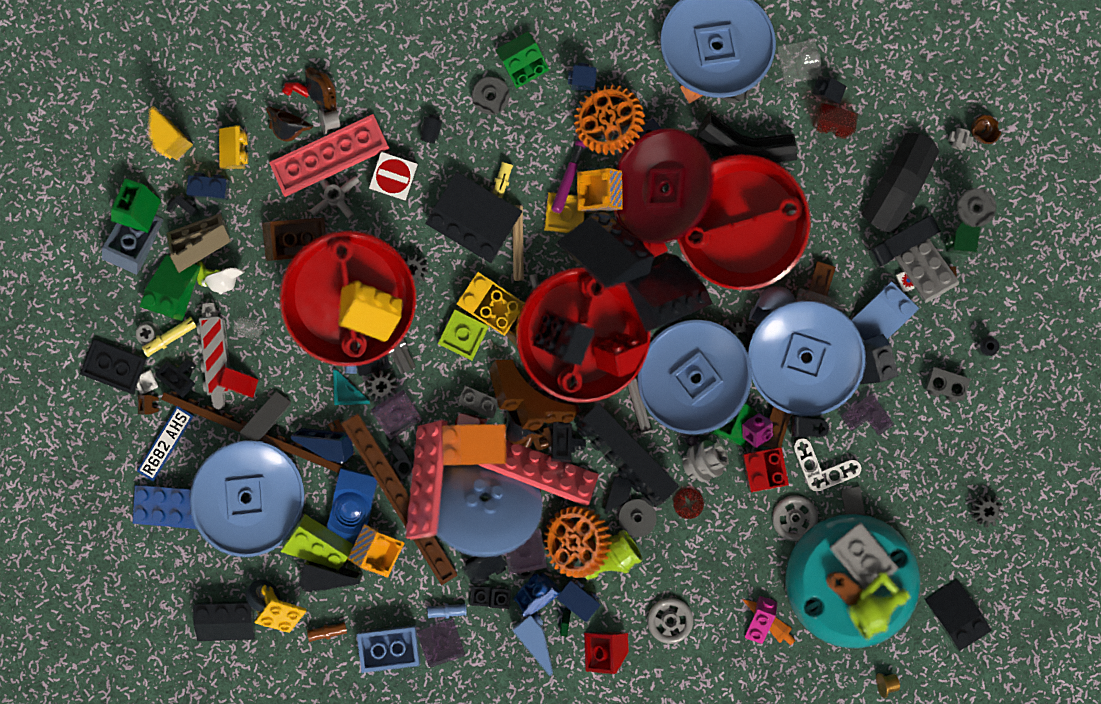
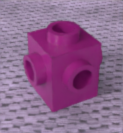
M760 413L756 414L742 424L743 438L754 447H758L773 436V422Z

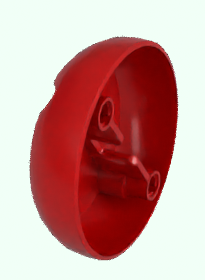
M734 155L712 162L714 181L709 205L697 225L683 237L677 239L684 257L699 275L721 287L735 290H751L774 283L785 276L797 264L808 243L811 218L809 205L802 188L787 170L777 163L762 157ZM788 203H792V204H793V206H790V207H786V208H785V205H786V204H788ZM795 210V212H794L793 214H787V213H786V212ZM694 231L700 232L698 234L692 235ZM700 237H701V240H700V241H698V242H695V241H694V239H697V238H700Z
M338 231L323 235L308 243L295 255L288 265L280 289V309L286 328L292 338L311 356L333 365L358 366L370 363L388 354L404 338L415 313L416 290L414 280L404 259L385 241L363 232ZM343 246L347 248L345 254L343 253ZM358 282L402 299L401 318L387 341H382L339 325L342 288ZM356 341L360 343V347L358 349L356 346Z
M578 267L560 271L546 278L532 290L518 316L516 343L520 360L525 370L538 386L564 400L592 402L618 393L636 377L649 351L650 331L646 333L625 283L605 289L586 270ZM598 283L600 286L599 291L594 294L596 284ZM546 309L595 330L581 366L564 361L533 346L534 337L539 330ZM626 333L629 336L647 342L648 347L635 371L618 377L597 368L594 346L601 344L602 341L616 338L618 334ZM572 377H574L575 383L573 386H570Z

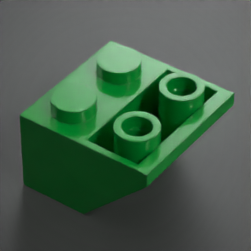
M529 31L495 49L516 89L549 71L545 59Z
M125 178L111 209V221L148 233L161 200L144 184Z
M744 403L733 419L724 426L709 433L744 448L747 441L743 438L742 424L749 418L754 417L758 412Z

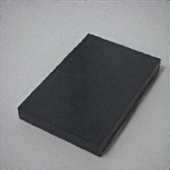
M93 338L80 375L134 395L148 359Z

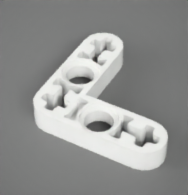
M803 438L796 440L794 443V452L806 482L813 491L824 490L854 478L861 472V465L856 460H848L821 471L811 443ZM800 442L807 444L808 447L805 448L807 454L811 452L812 456H807L801 460L800 456H804L802 450L797 449L800 446ZM808 459L813 460L815 463L812 470H806L804 467V463ZM850 463L857 465L855 473L853 474L851 471L846 472L847 477L844 478L840 467L843 466V470L850 467ZM832 470L839 472L840 476L836 481H832L829 478V473ZM825 473L829 484L826 485L824 481L819 484V488L812 486L813 478L823 479L822 474Z

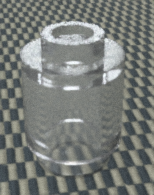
M238 316L233 327L237 334L251 340L260 338L263 332L262 323L246 316Z

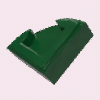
M569 609L563 610L560 636L567 637L571 610Z

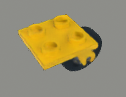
M255 580L246 590V600L258 614L254 620L256 624L290 633L306 613V608L280 601L278 589L269 581Z

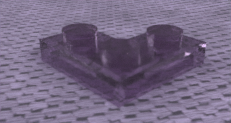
M872 393L840 415L850 431H854L867 421L879 436L894 425Z

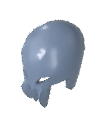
M781 286L769 287L761 293L755 307L751 309L749 320L754 319L756 321L755 327L757 328L771 312L781 306L795 302L792 292Z

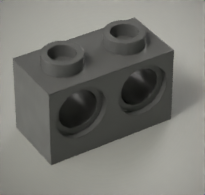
M931 367L924 389L929 390V395L939 397L941 394L947 396L946 400L957 403L958 400L964 401L971 379ZM936 377L940 378L942 382L939 388H935L933 385V380ZM955 383L960 387L957 394H954L951 390L952 385Z
M466 385L458 400V404L490 418H494L498 408L496 398Z

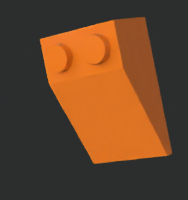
M506 425L443 426V465L506 464Z

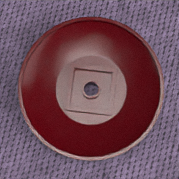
M659 129L643 135L624 152L615 169L622 171L623 203L622 210H613L616 219L632 236L645 243L664 244L683 237L703 217L712 196L714 177L710 157L696 138L680 130ZM668 183L669 190L664 193L663 188Z

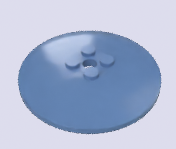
M680 0L670 10L664 21L660 45L664 62L670 73L679 83L697 94L724 98L742 94L756 86L764 78L774 59L776 39L769 17L754 0ZM719 42L722 48L716 50L712 47V43Z
M814 301L789 303L767 315L754 332L748 352L752 368V380L759 393L774 407L798 416L821 415L840 407L856 391L865 368L864 345L855 325L847 316L834 307ZM809 352L812 355V360L804 362L801 359V355Z
M705 320L680 322L662 331L650 343L646 360L638 373L639 393L644 406L651 416L666 428L684 434H703L716 430L728 423L743 407L752 381L750 359L741 341L725 327ZM695 374H700L701 381L696 384L693 383L692 377Z
M239 441L215 451L199 468L190 494L191 514L199 533L214 548L237 557L262 555L280 546L297 526L304 506V487L295 464L281 450L259 441ZM247 492L250 496L249 501L242 503L241 495Z
M479 465L443 466L437 535L445 543L467 554L493 556L516 549L532 536L542 514V497L539 488ZM482 496H486L490 500L488 502H482L479 498Z

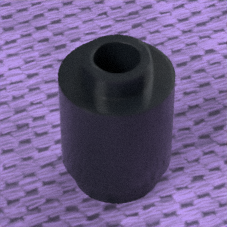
M431 114L428 117H424L419 134L421 135V141L435 144L443 123L439 120L440 117Z
M983 337L977 342L976 348L982 356H993L999 350V342L994 337ZM988 343L991 344V349H990V350L987 349V344H988Z

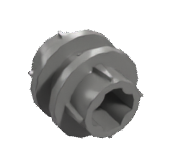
M709 440L702 441L699 445L691 446L687 451V456L682 458L684 470L689 478L699 479L702 482H707L712 477L722 475L724 466L729 464L727 452L722 444H713Z

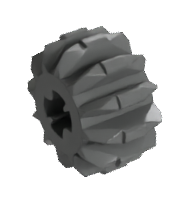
M408 254L406 255L408 261L405 263L409 270L411 265L417 266L418 270L415 271V275H412L416 286H419L418 279L420 278L423 282L426 281L421 275H429L428 271L423 270L429 266L428 264L421 265L424 261L423 257L417 262V254H414L413 260H411Z
M382 370L379 372L380 377L375 372L372 373L375 380L367 379L368 382L372 383V386H366V389H372L368 396L376 394L373 398L375 402L379 396L381 403L385 402L384 396H386L388 401H391L392 398L389 394L397 395V392L393 391L392 388L399 387L397 384L392 385V382L397 380L396 377L389 380L391 373L388 372L384 377ZM381 381L387 384V389H384L383 392H380L381 389H377V385H380Z
M986 495L984 500L982 496H979L978 500L980 503L973 501L972 504L977 506V508H972L970 511L976 513L972 516V519H978V525L984 523V527L988 528L990 523L992 526H996L995 519L998 521L1002 520L998 514H1004V510H999L998 508L1002 507L1003 504L1001 502L996 503L997 497L991 499L990 495ZM984 508H991L989 509L991 511V514L984 515V513H986L984 512Z

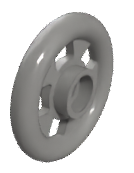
M798 495L788 496L779 501L775 506L772 515L773 526L784 539L799 541L802 535L818 523V513L814 504L807 498ZM793 503L795 509L787 512L785 506ZM802 505L808 509L805 515L799 510ZM794 515L799 516V520L797 522H793L792 517ZM780 516H786V524H781ZM805 519L810 521L807 529L802 527ZM789 527L798 528L797 533H790Z
M665 598L656 602L650 609L647 619L648 628L658 641L666 644L678 643L690 634L693 627V615L688 605L676 598ZM670 605L678 607L676 613L669 611ZM659 610L665 612L661 619L656 617ZM679 616H685V624H680ZM672 617L674 622L668 624L667 618ZM660 624L666 629L663 633H660L657 629V626ZM678 628L680 633L672 636L670 631Z

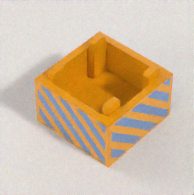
M606 168L577 172L578 211L595 213L622 210V171Z
M364 524L348 560L360 568L388 577L403 548L404 542L389 533Z

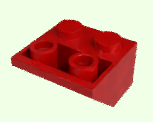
M626 333L618 334L616 338L611 340H604L601 344L594 346L597 368L618 377L636 370L648 344Z
M782 447L742 454L749 492L789 485Z

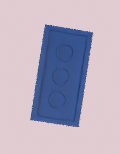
M135 485L133 524L197 529L190 508L191 489Z

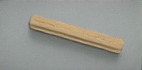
M514 205L523 211L522 205ZM523 212L513 227L514 281H523L524 279Z

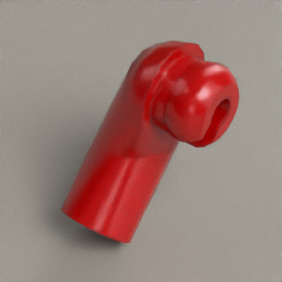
M286 82L283 85L282 93L288 96L292 94V91L306 98L309 96L307 87L301 83Z

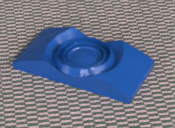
M345 468L340 469L327 528L352 544H355L364 524H369L378 483L373 475Z

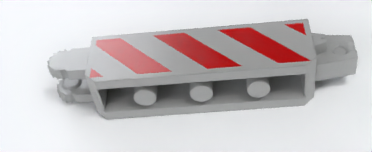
M215 303L202 304V318H199V323H197V333L201 334L199 352L200 354L203 353L201 371L202 373L205 372L203 390L204 392L207 391V395H211L214 408L223 409L226 401L225 393L231 391L218 386L223 368L230 369L225 320L218 317Z

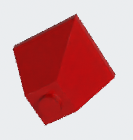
M584 633L586 671L616 674L629 652L628 633Z

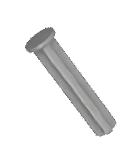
M634 378L628 384V388L641 429L639 435L653 432L654 429L651 430L646 409L639 393L638 382Z

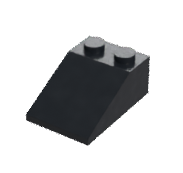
M881 334L864 340L865 368L860 384L880 383L899 376L891 344L885 335Z
M503 554L493 556L475 555L463 562L462 569L474 584L477 582L483 584L490 579L489 576L496 573L498 575L507 570L508 562Z
M306 560L298 586L302 587L301 590L312 593L313 591L317 592L358 585L363 573L340 567L338 570Z
M955 580L925 600L950 641L959 651L992 631L958 580Z

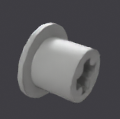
M319 110V121L323 134H327L329 129L340 127V120L336 110L326 113Z
M150 321L141 323L136 330V338L142 345L148 344L156 339L155 336L161 335L158 325Z

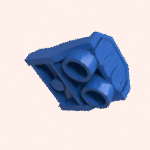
M534 574L528 583L522 586L513 600L521 608V614L524 617H528L546 606L561 592L557 585L545 574Z

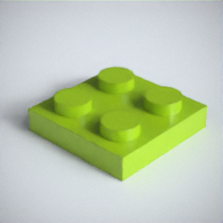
M454 310L438 344L473 361L489 326Z

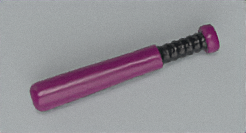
M580 140L575 142L576 149L571 161L568 163L553 201L551 210L555 213L563 211L578 168L577 164L581 152L586 148Z

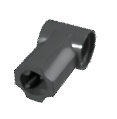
M404 339L389 352L401 374L416 368Z

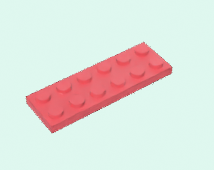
M374 114L269 163L284 197L375 156L389 149Z
M444 420L417 426L408 522L406 525V538L417 539L437 534L443 474V426L448 425V422Z
M507 439L506 464L479 465L587 507L599 474L567 462L551 461V456L520 444H513Z

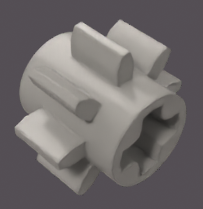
M956 128L955 132H950L948 141L952 142V148L965 151L966 147L972 145L974 137L969 136L970 131Z

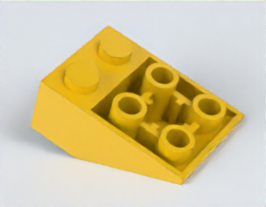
M477 272L457 302L458 306L504 336L518 317L524 302L479 272Z

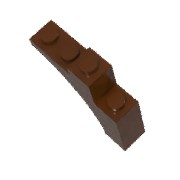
M495 360L490 367L489 373L499 409H507L508 411L517 409L522 429L537 430L540 429L544 422L569 423L579 413L578 405L554 401L533 389L520 375L513 360Z

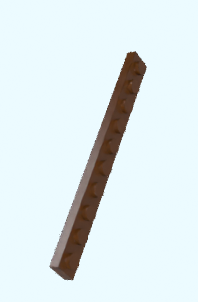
M816 262L805 301L825 304L836 267ZM803 353L801 359L807 362L810 353ZM774 406L772 407L769 419L773 422V436L761 445L770 448L782 446L791 414L781 411Z
M170 390V393L164 392L161 398L163 401L238 432L248 423L244 420L237 422L233 420L234 416L225 412L223 415L216 413L217 409L211 406L201 407L198 405L199 402L194 399L188 398L184 400L172 390ZM270 431L260 439L262 442L337 473H340V469L344 466L336 463V461L326 460L312 451L305 450V447L297 442L290 444L286 442L287 438L281 435L271 436L269 435Z
M356 413L341 422L406 528L410 497L359 414ZM433 535L413 539L441 586L458 576Z

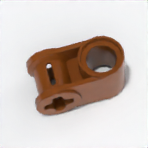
M832 572L828 575L826 582L829 588L838 594L849 606L855 605L861 598L863 590L843 574ZM835 578L839 579V585H836V582L834 581Z

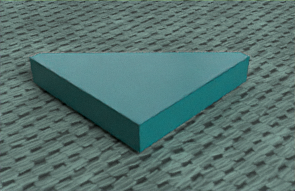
M333 370L334 405L370 404V400L340 372Z

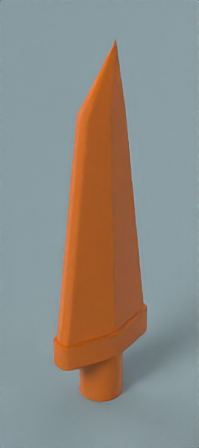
M742 599L755 614L757 603ZM775 617L769 629L771 634L779 643L785 640L792 645L795 642V639L789 634L792 628Z

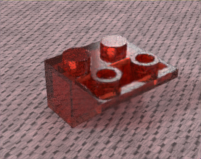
M820 103L813 127L817 128V132L823 134L832 132L835 133V137L846 139V137H851L855 133L858 113Z

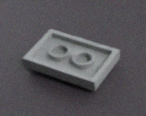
M929 239L895 257L897 263L925 303L959 285L958 279Z
M861 523L857 524L829 547L864 590L877 577L879 572L885 573L889 577L898 569Z

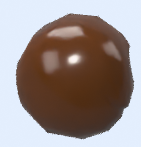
M983 114L976 117L971 125L972 137L978 143L992 144L996 142L1001 136V131L998 128L999 122L991 115Z

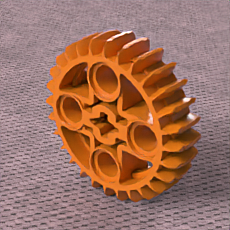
M613 84L610 89L606 85H604V90H600L597 87L596 93L590 90L591 96L587 97L584 95L586 101H579L582 108H576L579 115H574V118L577 120L574 125L577 128L575 131L579 135L578 138L586 147H589L591 151L595 150L598 154L603 151L607 155L610 150L614 155L616 149L620 153H622V147L629 149L628 143L635 144L633 138H640L637 131L643 132L639 125L645 124L642 119L645 117V114L642 112L643 107L640 105L639 99L636 98L634 93H630L627 88L623 90L620 85L617 89ZM612 98H619L624 100V102L614 105ZM607 100L605 105L600 106L602 101ZM595 106L597 113L589 115L590 111ZM631 110L628 115L624 116L625 111ZM595 124L593 129L588 130L590 125ZM631 124L624 134L622 127ZM604 134L607 141L601 142L594 138ZM619 134L616 139L612 140L613 135Z
M581 506L568 507L567 509L560 510V513H556L555 518L550 519L552 524L546 526L549 529V532H544L548 539L543 540L548 543V546L544 548L549 550V554L546 557H552L550 563H556L554 569H560L561 574L566 573V576H573L574 578L587 577L594 574V571H599V566L605 565L603 560L609 558L606 555V552L611 551L607 548V545L612 544V542L607 541V538L611 536V534H606V530L609 527H603L605 520H599L600 514L594 515L595 510H589L588 507ZM574 517L581 518L577 524L570 519ZM578 559L585 564L584 566H574Z

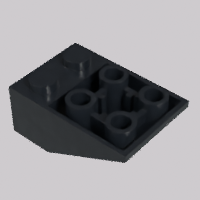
M546 309L539 330L534 337L533 346L564 361L581 366L595 330Z

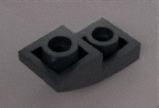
M471 586L469 605L509 609L511 590Z

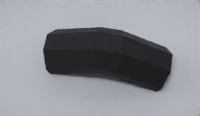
M711 112L706 115L698 128V135L728 157L752 155L775 163L797 160L795 133L752 138L741 135Z
M906 133L883 178L861 213L867 221L884 231L891 233L897 231L924 185L940 152L933 140L920 133Z

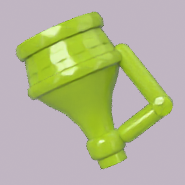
M620 530L617 535L607 538V541L612 542V544L607 545V548L611 550L606 552L609 558L603 560L605 565L599 566V571H594V574L585 577L587 580L596 578L599 573L604 571L629 573L635 564L642 562L641 552L627 531Z
M879 572L877 577L861 593V599L855 605H851L848 608V612L857 630L868 640L874 634L886 632L894 609L898 605L905 604L910 596L906 589H898L888 578L887 574ZM881 583L892 592V595L887 597L870 596Z

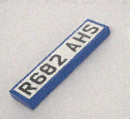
M177 406L137 472L154 481L194 415Z

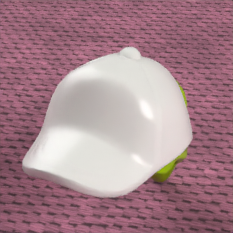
M199 260L197 262V265L201 266L197 277L198 284L204 287L208 286L212 291L219 294L232 290L235 286L236 278L245 273V270L237 268H227L223 271L206 269L202 261Z

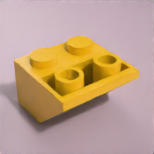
M240 126L219 129L221 169H245V164L249 162L248 153L245 152V145H248V133H245V130Z

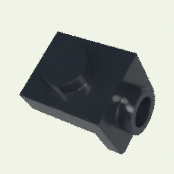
M179 195L173 196L167 203L168 207L166 210L170 213H173L178 205L192 216H195L198 212L195 208L196 203L189 198L185 200Z

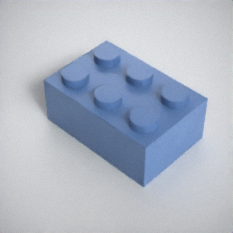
M416 625L360 631L357 634L362 673L419 666L421 663Z

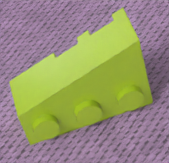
M305 514L292 534L286 539L281 552L339 570L349 557L354 544Z

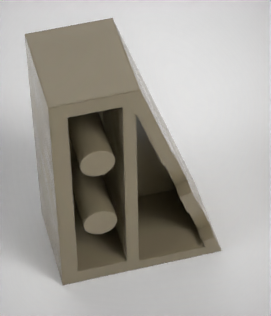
M221 213L166 233L170 257L178 272L183 271L231 242L229 230Z

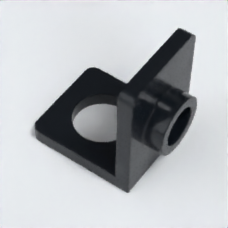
M387 354L383 356L385 364H383L382 358H379L370 363L356 366L358 375L363 376L390 368Z

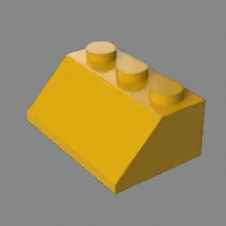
M355 282L342 288L339 325L379 340L387 341L401 318L402 299Z

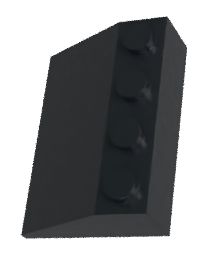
M456 172L425 224L489 263H492L523 211L461 173Z
M606 211L590 216L557 241V244L605 289L649 274L655 256Z
M679 257L651 267L647 275L625 282L646 333L713 304L705 285Z

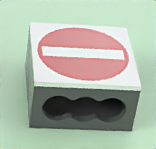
M381 152L369 189L407 202L419 165L412 158L405 157L401 159L394 152Z

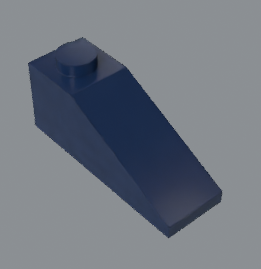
M300 428L291 436L293 441L329 461L343 463L354 454L352 440L347 432Z

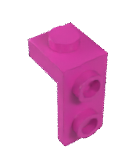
M759 596L754 617L745 634L746 639L763 644L775 619L778 602Z

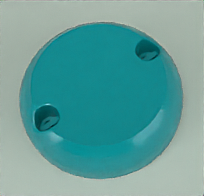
M837 515L811 527L796 543L787 563L786 592L794 614L800 623L815 637L838 647L863 648L889 639L903 628L910 619L919 598L920 571L911 547L905 538L889 524L867 515ZM859 523L863 525L889 558L893 552L899 553L890 558L898 569L888 578L898 589H906L910 596L905 604L898 605L894 609L886 632L874 634L868 640L855 627L848 612L850 606L829 588L826 582L830 573L838 572L845 575L864 591L829 548ZM835 578V579H834V581L836 582V585H839V584H840V582L838 581V580H839L838 578ZM881 583L870 596L887 597L892 595V592ZM809 600H815V602L806 606Z

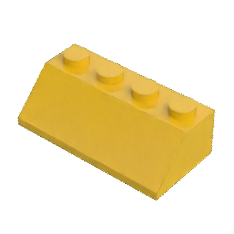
M153 107L150 109L149 138L153 141L151 145L165 157L178 160L193 144L165 115Z

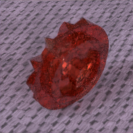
M687 488L676 494L673 505L680 517L693 519L702 513L704 500L698 491ZM685 496H687V498L690 501L697 500L696 502H694V504H692V512L688 507L681 508V506H684V504L686 503Z

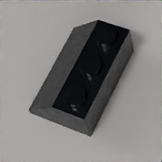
M247 601L205 602L193 605V622L197 641L255 640L254 609Z

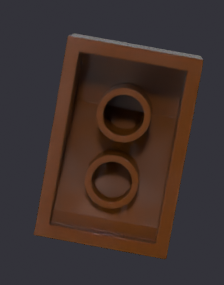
M324 217L262 223L266 261L293 259L308 243L326 235Z

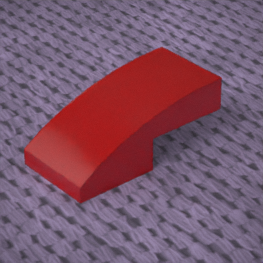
M225 367L223 368L218 386L253 398L258 379Z

